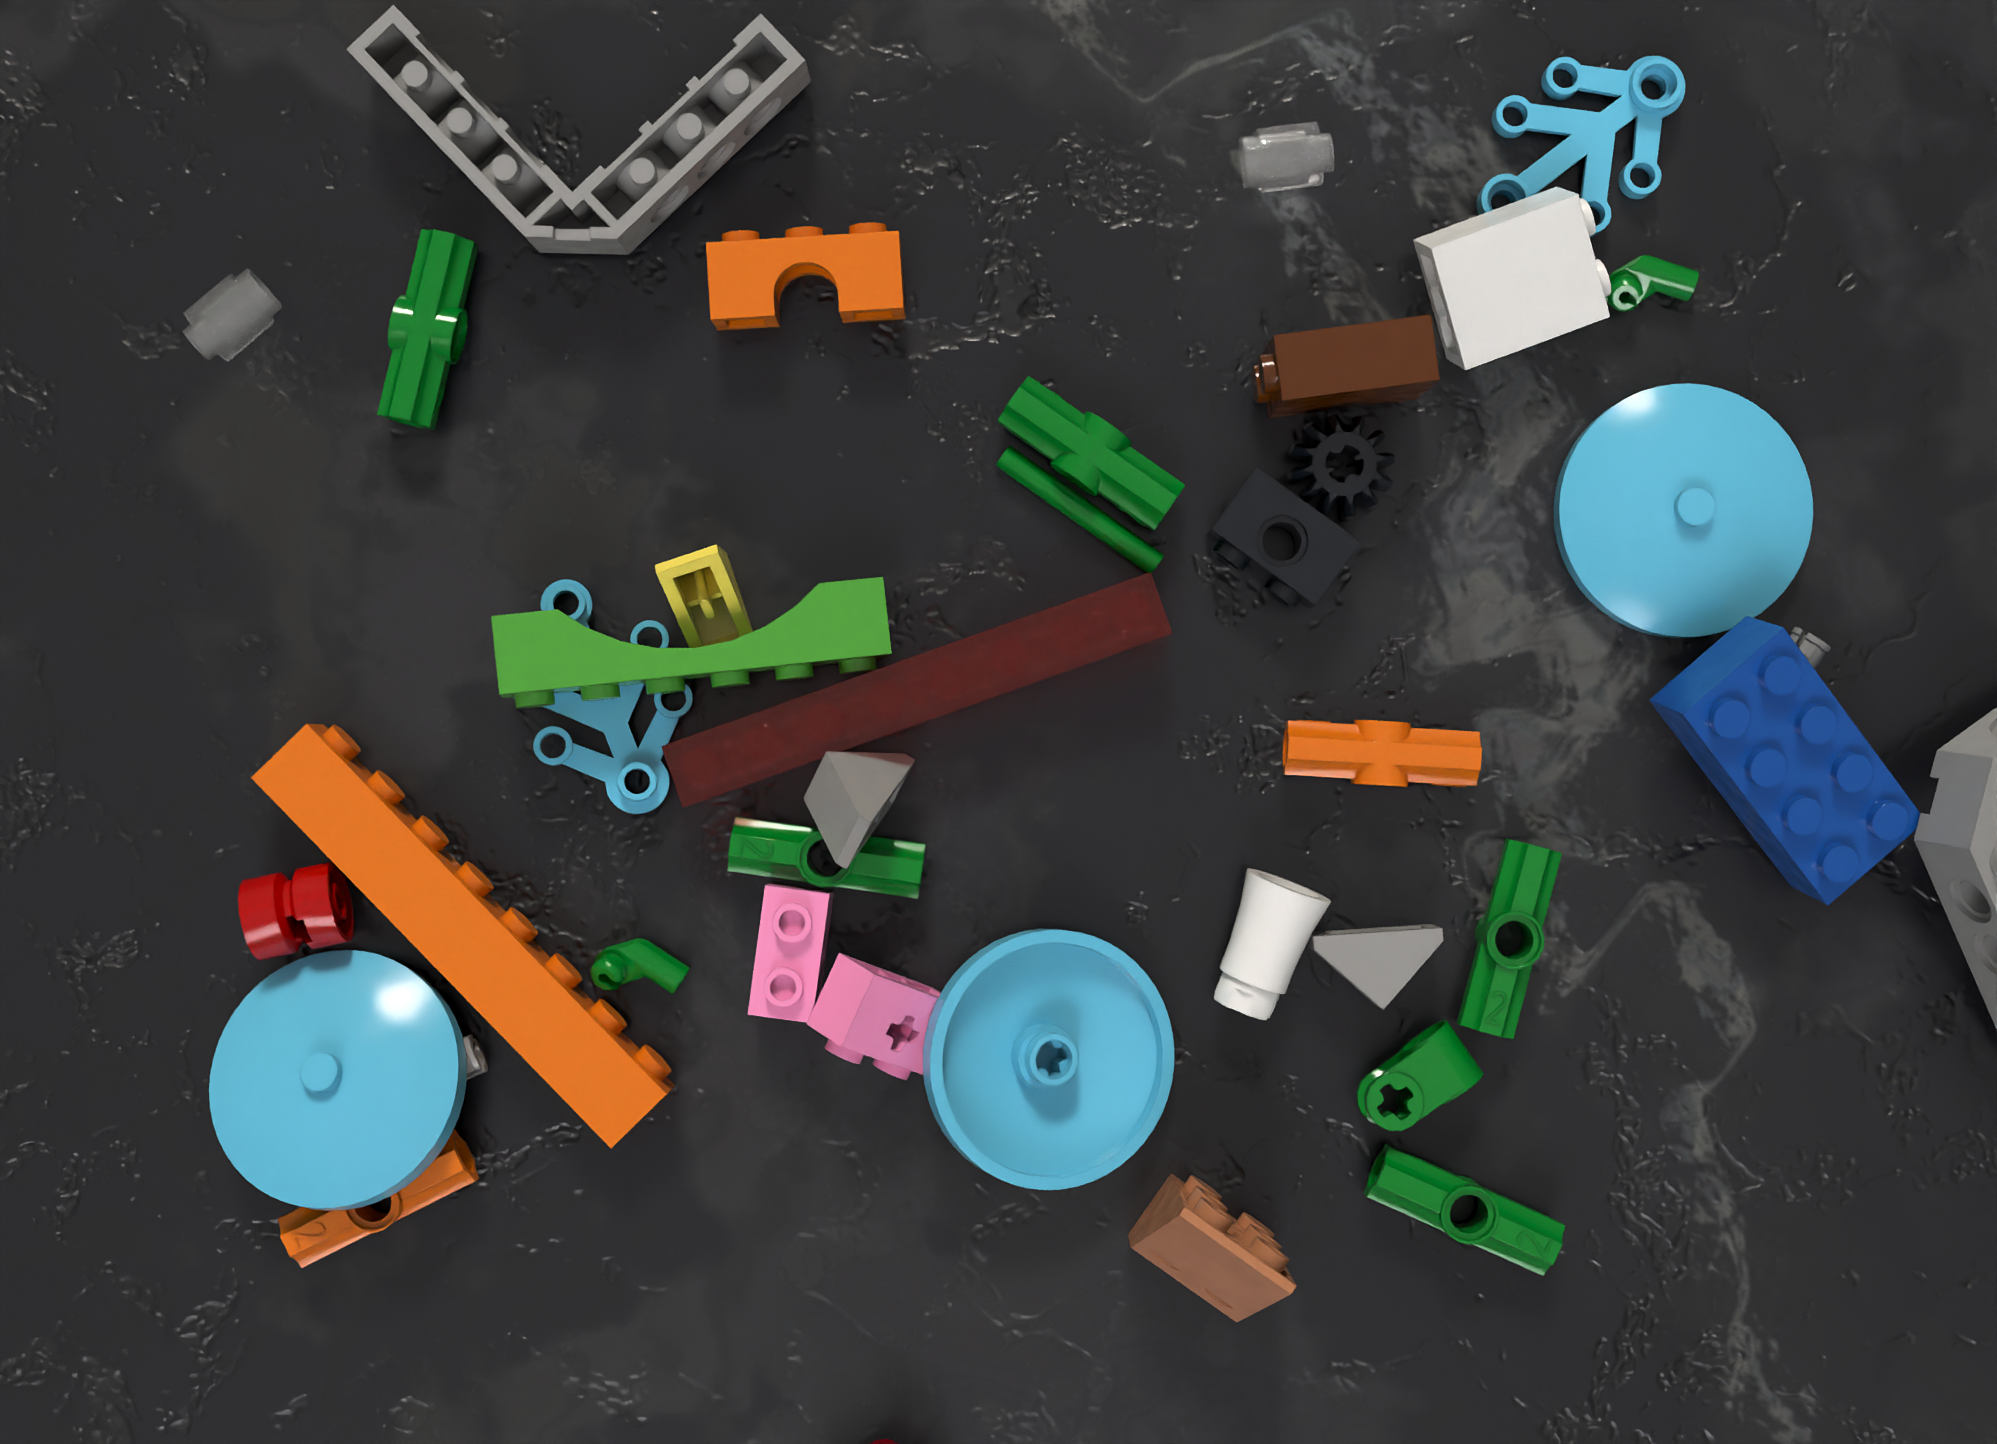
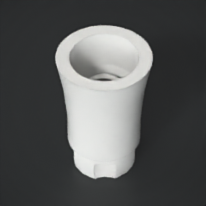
M1247 868L1240 907L1230 941L1219 967L1223 972L1216 987L1214 999L1222 1005L1247 1016L1261 1020L1270 1018L1280 994L1286 993L1295 967L1307 942L1330 905L1331 900L1284 878Z

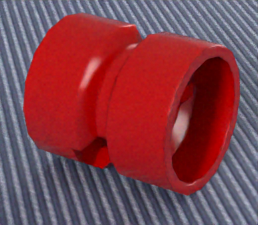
M333 862L298 868L295 870L292 880H289L280 872L242 880L239 886L238 907L242 931L251 953L258 960L296 953L299 951L303 941L312 949L349 942L353 938L355 920L350 890L344 873Z

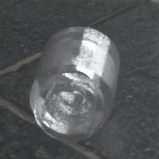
M1313 121L1256 128L1254 135L1240 137L1239 162L1244 188L1259 187L1261 193L1322 186L1324 173L1334 171V147L1331 134H1320L1318 123Z
M246 268L237 277L230 273L183 313L190 323L183 330V333L191 344L208 360H211L218 354L222 359L229 362L275 323L272 316L283 307L269 288L250 269Z

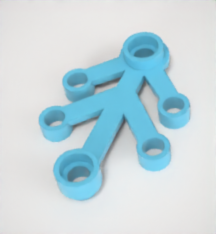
M1646 56L1640 58L1627 71L1580 65L1577 60L1571 57H1559L1553 60L1542 75L1541 84L1544 92L1555 100L1568 99L1577 90L1618 98L1601 112L1532 104L1526 98L1519 95L1505 97L1492 114L1493 128L1502 137L1516 138L1525 131L1569 137L1518 176L1505 173L1491 178L1478 195V214L1481 215L1493 210L1491 199L1495 195L1506 196L1513 203L1537 194L1585 157L1580 198H1584L1588 205L1599 213L1600 222L1596 226V232L1589 237L1598 235L1608 226L1612 215L1611 208L1607 202L1615 133L1634 118L1632 160L1620 171L1618 184L1622 193L1631 199H1643L1649 196L1659 186L1662 178L1661 169L1657 164L1662 119L1671 115L1680 106L1685 95V79L1681 70L1674 62L1665 57ZM1563 69L1569 72L1573 80L1572 86L1562 88L1555 84L1553 71ZM1643 81H1653L1659 86L1661 91L1659 99L1652 100L1643 94L1641 90ZM1507 107L1518 109L1523 116L1522 125H1508L1503 119V109ZM1640 168L1648 174L1650 180L1648 187L1640 188L1632 183L1630 179L1632 169Z
M569 579L559 580L549 585L541 598V611L555 610L554 602L556 598L561 594L570 593L578 599L579 606L576 612L569 615V617L589 628L587 622L592 616L593 603L588 590L579 582ZM647 620L634 627L630 637L631 643L638 644L637 639L640 633L644 630L652 629L659 632L662 637L660 648H668V632L659 622ZM645 684L620 686V698L599 701H582L581 695L573 691L554 693L555 704L542 707L603 732L614 758L574 744L570 735L564 729L550 726L539 731L534 739L533 748L538 759L550 766L566 765L605 782L610 800L615 806L627 813L643 814L657 808L665 799L669 789V774L661 759L679 718L685 716L692 706L693 696L690 688L685 684L686 690L683 693L686 697V703L677 711H669L664 708L661 703L662 694H654V703L657 711L639 748H637L628 721ZM556 734L564 738L566 748L561 756L548 758L542 753L541 744L548 735ZM633 770H642L650 778L648 789L641 794H633L625 787V778Z

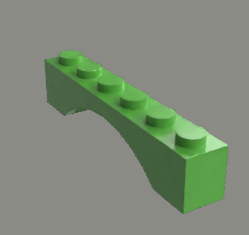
M883 577L819 583L795 607L767 626L731 641L697 648H655L619 641L583 626L558 609L491 616L499 695L502 698L515 697L516 708L554 705V693L581 691L582 701L615 699L621 697L620 686L646 684L647 695L681 692L686 690L685 679L704 677L711 678L712 688L750 684L749 673L775 670L776 681L799 680L814 677L813 666L838 664L839 674L865 673L878 670L876 659H886L892 654Z

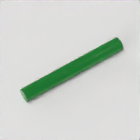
M1011 445L998 460L996 467L1147 574L1151 575L1165 554Z

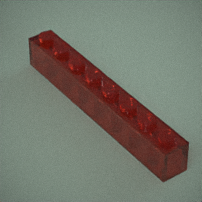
M1150 572L661 747L682 807H691L821 761L826 751L846 752L1161 640L1171 635L1172 631Z

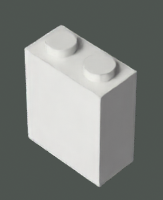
M1554 187L1413 239L1445 355L1449 361L1464 370H1468L1610 317L1605 297L1611 294V283L1603 263L1599 259L1595 260L1589 237L1596 232L1595 220L1591 208L1584 198H1579L1577 193L1560 187Z

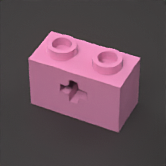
M777 882L765 885L748 1015L807 1023L821 993L835 890Z
M839 953L806 1024L828 1038L824 1048L832 1054L856 1064L861 1063L864 1055L874 1058L872 1064L878 1069L897 1078L907 1080L911 1071L923 1075L925 1033L930 1015L941 992L933 987Z

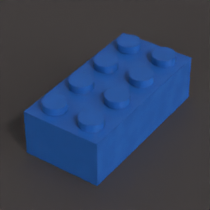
M1746 616L1649 699L1788 884L1827 906L1917 829L1920 812L1784 627Z

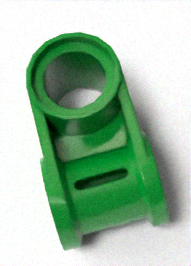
M1442 1020L1416 1035L1398 1053L1370 1073H1367L1358 1085L1356 1103L1361 1114L1368 1121L1389 1131H1402L1413 1126L1440 1105L1466 1092L1482 1078L1484 1073L1448 1021ZM1384 1086L1402 1091L1395 1098L1396 1104L1399 1107L1395 1113L1383 1108L1377 1109L1384 1101L1383 1095L1380 1092Z

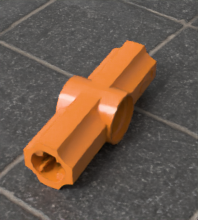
M1288 720L1285 722L1282 745L1283 775L1351 779V784L1408 787V782L1454 787L1477 786L1482 760L1480 732L1411 728V723L1377 720H1354V724L1313 720Z
M454 1129L444 1148L432 1164L408 1186L390 1196L392 1203L388 1213L378 1212L370 1205L338 1211L314 1210L300 1206L278 1218L281 1231L280 1238L289 1256L294 1258L303 1268L365 1236L383 1231L394 1222L476 1182L479 1179L475 1166L476 1161L466 1141Z

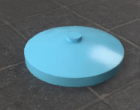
M1690 383L1670 384L1647 389L1625 398L1604 411L1581 433L1570 449L1558 477L1553 508L1554 528L1561 557L1569 574L1578 588L1599 610L1626 627L1645 634L1666 638H1694L1730 630L1746 616L1756 617L1772 605L1786 590L1798 572L1809 545L1813 523V497L1806 467L1796 446L1779 423L1766 411L1742 396L1721 388Z
M1034 929L1011 934L992 942L970 957L954 973L938 997L929 1018L923 1046L924 1085L933 1115L944 1135L956 1150L977 1168L1000 1180L1028 1189L1061 1190L1093 1182L1121 1166L1134 1155L1154 1130L1168 1100L1174 1072V1040L1170 1019L1164 1002L1148 975L1132 958L1114 945L1095 936L1061 929Z
M332 950L309 955L283 966L260 982L243 999L227 1022L218 1041L210 1072L209 1101L213 1125L218 1140L233 1166L247 1181L267 1195L285 1203L314 1210L338 1211L364 1207L392 1196L408 1186L432 1164L444 1148L457 1123L464 1101L467 1082L466 1050L459 1025L449 1005L441 994L418 973L392 959L366 951Z

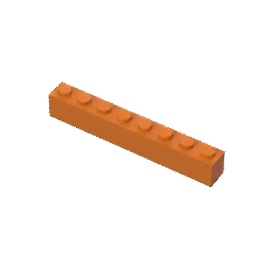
M306 724L251 778L588 1126L612 1148L675 1087L667 1078L672 1072L669 1065L653 1048L645 1044L639 1049L622 1032L627 1023L608 1002L600 998L594 1003L578 986L583 980L582 976L568 960L558 953H555L550 958L533 940L538 935V931L533 924L513 907L505 911L489 895L494 886L476 866L468 861L461 866L447 852L444 847L449 844V839L437 825L425 816H421L418 820L413 817L400 803L405 798V794L400 787L380 770L372 774L356 758L361 749L344 730L335 724L329 729L324 724Z

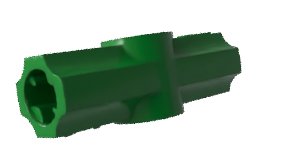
M421 229L406 295L398 297L390 316L388 346L392 354L377 415L413 427L435 430L450 364L454 365L458 362L466 340L468 314L464 306L479 247L475 241L441 230Z
M1030 376L1019 386L997 420V423L1050 459L1051 462L1049 464L1068 481L1093 496H1097L1099 493L1116 505L1122 512H1126L1142 526H1146L1152 531L1155 530L1185 487V484L1131 447V440L1113 425L1089 411H1086L1084 414L1081 413L1061 396L1044 387L1039 381L1034 380Z
M742 816L735 817L728 852L727 871L806 882L819 887H840L915 899L919 898L926 843L871 835L848 869L842 867L834 875H825L819 873L811 863V850L817 841L823 839L817 827Z
M1505 838L1486 912L1480 918L1475 928L1474 940L1476 950L1457 1024L1499 1037L1514 1038L1533 963L1539 959L1544 949L1542 928L1562 853ZM1515 921L1520 926L1523 934L1522 943L1514 953L1502 955L1497 950L1495 944L1496 933L1504 923Z
M1385 1144L1382 1151L1376 1156L1368 1174L1367 1185L1364 1191L1366 1197L1442 1230L1457 1242L1473 1244L1544 1276L1550 1266L1554 1265L1562 1247L1564 1223L1486 1189L1471 1178L1457 1176L1388 1144ZM1465 1195L1476 1196L1478 1210L1474 1218L1467 1223H1452L1450 1209L1455 1200Z

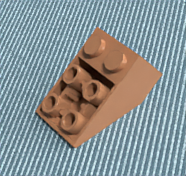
M1170 1174L1127 1235L1130 1247L1235 1322H1239L1292 1294L1297 1285L1286 1268L1290 1260L1280 1252L1282 1246L1273 1239L1275 1234L1270 1229L1245 1212L1241 1214L1238 1220L1227 1213L1228 1208L1220 1202L1222 1196L1197 1177L1191 1175L1186 1183H1184L1173 1174Z

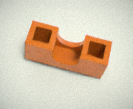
M868 222L849 226V234L823 235L822 228L813 226L785 230V238L760 239L759 232L750 230L725 232L721 235V242H706L710 319L718 331L780 327L779 303L782 292L791 281L804 275L821 276L829 280L837 288L839 313L843 323L906 319L902 248L899 231H887L886 224Z

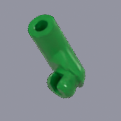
M1641 255L1610 274L1611 294L1605 297V299L1613 309L1620 312L1632 311L1638 307L1637 304L1655 292L1687 302L1695 290L1699 272L1650 255Z
M636 938L603 949L596 956L590 973L594 984L605 991H613L622 984L647 977L669 993L674 994L691 968L649 940Z

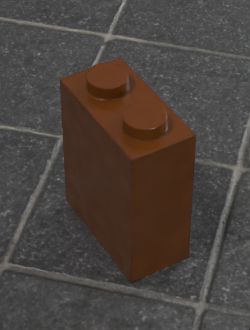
M1431 314L1273 335L1263 353L1258 356V365H1252V385L1255 401L1257 404L1266 403L1268 419L1419 399L1440 380Z

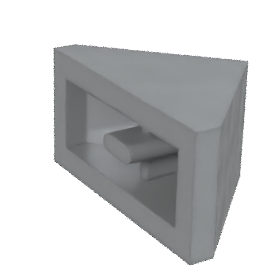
M826 751L803 799L835 863L848 869L893 805L915 759L905 753Z
M1433 924L1317 931L1312 932L1307 946L1373 1004L1384 1010L1443 942V928Z

